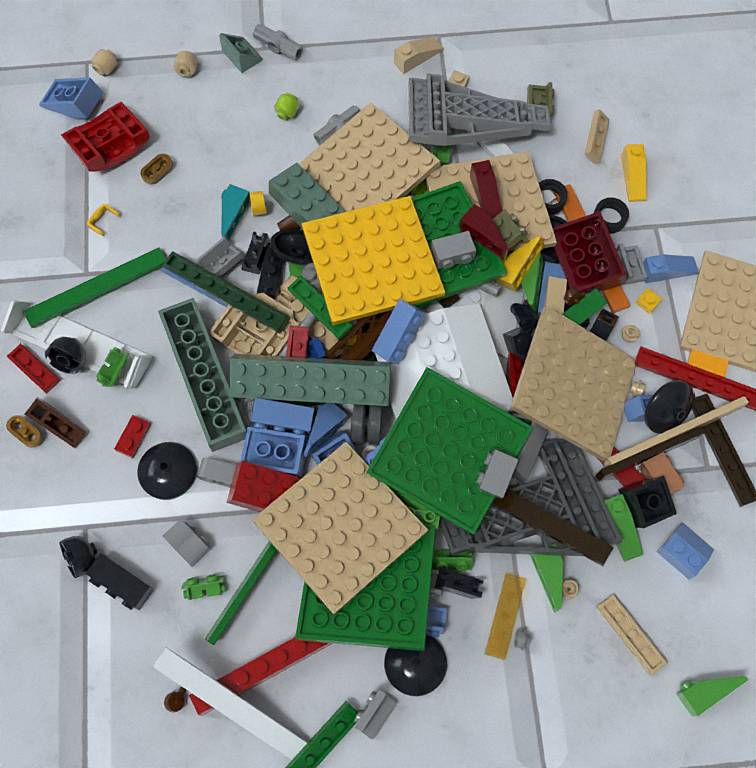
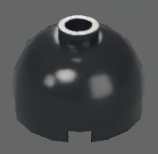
M63 336L55 339L45 351V358L49 357L51 360L49 364L61 372L70 374L71 371H76L75 373H78L85 363L86 351L77 339Z
M81 536L68 537L59 542L62 555L69 565L67 567L74 578L83 576L95 561L94 555L97 554V549L94 543H89L86 538Z

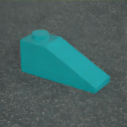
M229 184L227 190L225 189L221 196L222 238L225 237L228 241L251 202L249 191Z

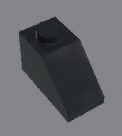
M602 308L590 332L606 341L619 316Z

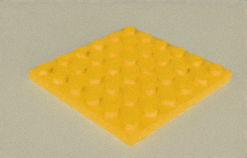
M411 196L302 223V229L332 325L393 310L399 299L416 304L445 296L443 284Z

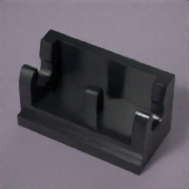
M255 231L253 232L241 270L259 275L266 247L270 245L267 233H263L262 237H259Z
M440 567L435 588L470 599L482 598L483 592L478 591V587L484 582L483 580Z

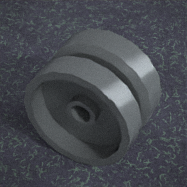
M354 404L350 431H352V444L362 445L364 435L368 433V444L379 445L382 406L370 405L369 414H366V405Z

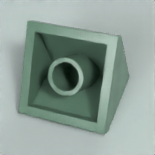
M220 33L219 38L222 52L241 73L262 61L263 58L244 37Z

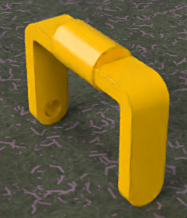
M102 204L96 209L87 221L88 227L101 236L104 233L93 226V223L99 219L105 209L117 217L120 216L118 211L107 204Z

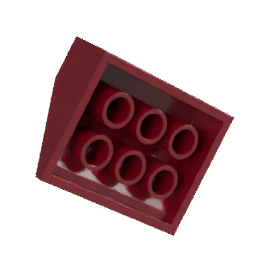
M600 211L553 227L557 241L554 249L570 289L575 288L580 292L589 293L594 289L602 291L626 284L627 274Z

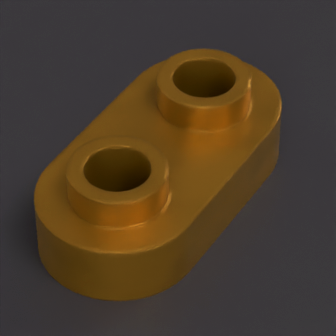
M159 154L147 163L140 172L143 181L153 184L172 168L170 156Z
M15 415L7 421V430L25 446L33 448L41 443V432L22 416ZM21 424V428L16 429V427ZM32 436H35V439L33 441H30V438Z

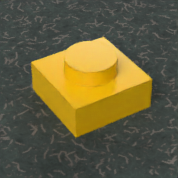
M647 288L635 303L650 314L662 301V298Z

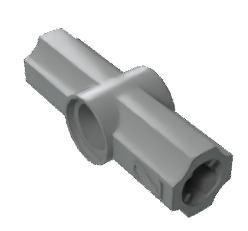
M257 24L253 37L267 44L272 52H281L294 60L300 58L303 46L290 40L283 31L277 30L275 32L262 24Z
M353 105L342 114L333 115L328 120L327 125L313 134L319 146L357 115L360 109Z

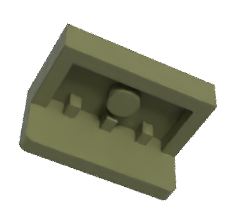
M548 82L546 86L529 84L527 87V103L548 106L550 117L554 114L552 99L554 98L555 90L552 89V82Z
M504 209L492 219L508 250L521 239L525 243L529 242L525 236L528 232L522 225L518 226L519 220L513 213L509 214Z

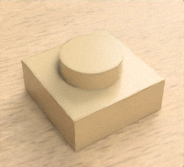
M454 70L448 82L466 87L470 76Z

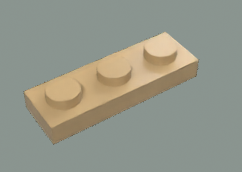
M600 109L594 111L585 149V155L594 164L599 163L601 160L609 124V118Z

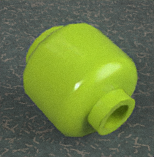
M286 92V94L279 96L274 109L279 118L283 120L287 118L292 119L295 117L300 104L296 96Z

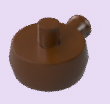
M572 288L565 292L564 301L567 305L573 306L578 304L581 298L585 297V293Z
M181 686L178 692L173 691L166 695L164 699L166 710L175 713L183 708L185 688Z

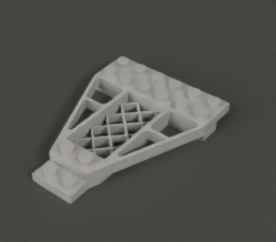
M427 73L426 79L409 77V142L447 146L529 136L532 129L550 131L551 121L548 106L497 98L445 81L444 75ZM447 128L467 130L469 133L448 136Z

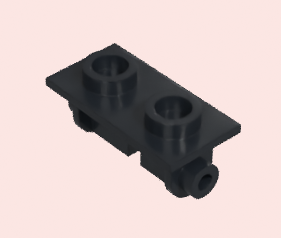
M524 299L523 304L513 303L510 311L516 316L515 318L519 326L529 329L530 334H532L533 329L537 325V316L527 300Z

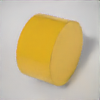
M263 191L250 192L253 216L267 214Z

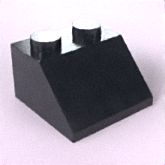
M665 476L634 482L618 489L620 495L623 494L630 509L635 528H646L677 514Z

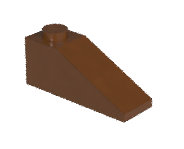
M39 397L34 400L24 414L73 448L76 447L86 433L85 430Z

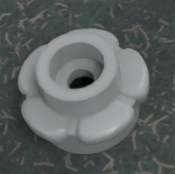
M525 629L523 631L517 630L514 639V646L523 651L530 644V635L527 634Z

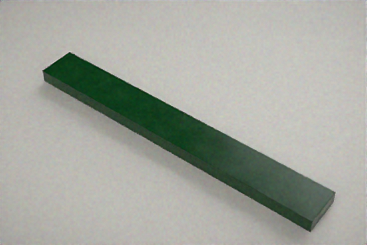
M173 251L162 265L164 269L279 334L291 319L283 312Z

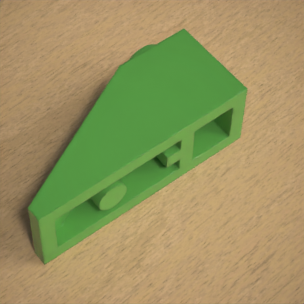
M539 253L521 283L533 312H537L544 265L541 253Z
M623 494L605 500L604 502L622 539V543L618 544L617 547L623 561L626 562L643 555L632 514Z
M555 543L548 545L549 548H557ZM530 555L555 613L562 606V559H564V556Z
M742 676L696 682L689 680L680 686L681 691L676 695L691 716H699L748 681V678Z

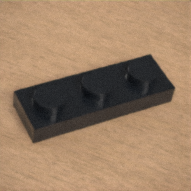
M266 247L257 294L265 293L272 299H275L283 260L268 247Z

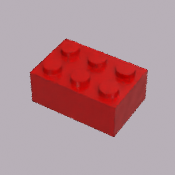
M242 460L236 464L226 503L262 512L297 483L299 477Z

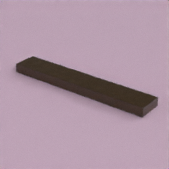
M708 394L694 398L692 411L696 418L715 410ZM718 419L703 426L704 435L739 506L742 507L756 502V490L721 420Z
M702 427L690 430L601 469L596 474V478L600 482L662 452L667 453L701 437L705 431Z
M508 489L503 498H496L493 502L494 507L601 566L605 565L613 551V546Z

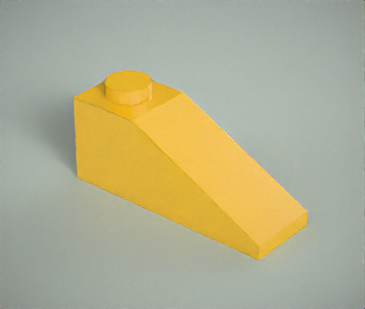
M626 144L621 160L628 202L646 201L647 182L644 144Z
M537 235L507 256L504 261L502 260L507 270V275L496 279L497 284L515 292L517 291L544 247L540 236Z

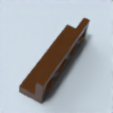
M386 311L380 318H375L376 314L361 318L350 332L325 353L329 359H335L333 355L338 350H343L342 356L339 359L361 361L373 349L392 312ZM370 322V328L366 332H362V326ZM352 336H356V342L353 345H348V340Z

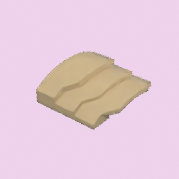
M258 293L252 296L291 318L280 334L229 305L208 332L213 339L235 354L279 356L288 343L289 326H300V323L294 320V311L282 305L265 293Z

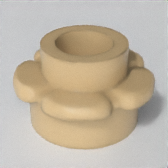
M634 325L624 326L621 330L623 340L629 343L635 342L638 339L637 337L640 336L639 329H636Z
M641 380L638 383L634 382L630 393L633 394V398L643 393L645 384L641 383Z
M565 579L562 583V596L569 600L573 599L574 596L578 595L579 587L574 580Z

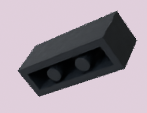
M102 553L99 554L85 573L91 577L90 583L98 588L101 585L107 588L105 593L114 599L119 596L123 599L121 604L130 610L134 607L140 610L154 591L152 587Z

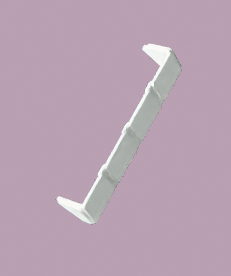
M12 300L1 327L2 333L13 334L44 349H47L59 337L75 338L83 345L86 351V360L83 366L97 373L103 364L108 367L110 366V364L105 362L110 349L117 347L121 350L120 353H129L127 364L118 375V382L124 384V387L127 389L138 385L152 360V356L123 344L63 316H57L31 328L23 311L36 304L20 300Z

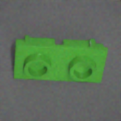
M117 347L110 349L105 359V362L110 364V366L102 365L96 376V381L101 383L103 387H112L116 384L121 369L127 364L129 353H120L121 350Z
M435 549L432 569L439 570L442 567L461 572L472 570V552L466 551L450 556V550Z
M211 574L206 576L205 579H198V577L186 579V582H183L181 589H186L183 591L184 599L203 598V590L205 589L207 597L222 595V592H226L225 584H221L225 578L224 575Z

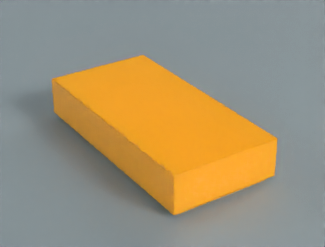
M692 349L689 353L687 364L725 377L729 360Z

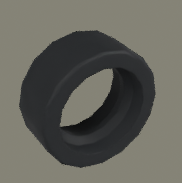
M555 179L540 181L541 191L552 190L560 197L559 202L556 204L545 203L548 214L554 215L559 213L567 200L565 186Z
M614 197L602 199L596 205L594 213L601 212L605 208L616 210L620 214L621 220L617 223L605 221L609 233L619 232L624 228L628 220V207L623 201Z

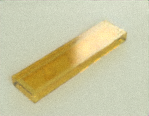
M508 573L505 574L484 652L485 655L505 660L526 579Z

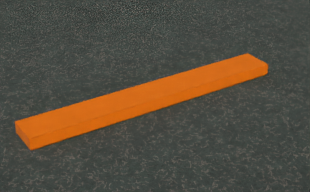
M571 184L565 185L567 200L562 212L567 222L586 216ZM553 191V194L556 196L557 202H559V195ZM621 285L601 291L612 313L630 307V303Z

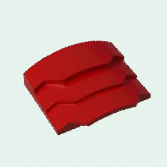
M122 101L108 108L107 111H104L93 120L61 134L62 138L89 172L105 170L124 162L137 153L150 139L148 130Z

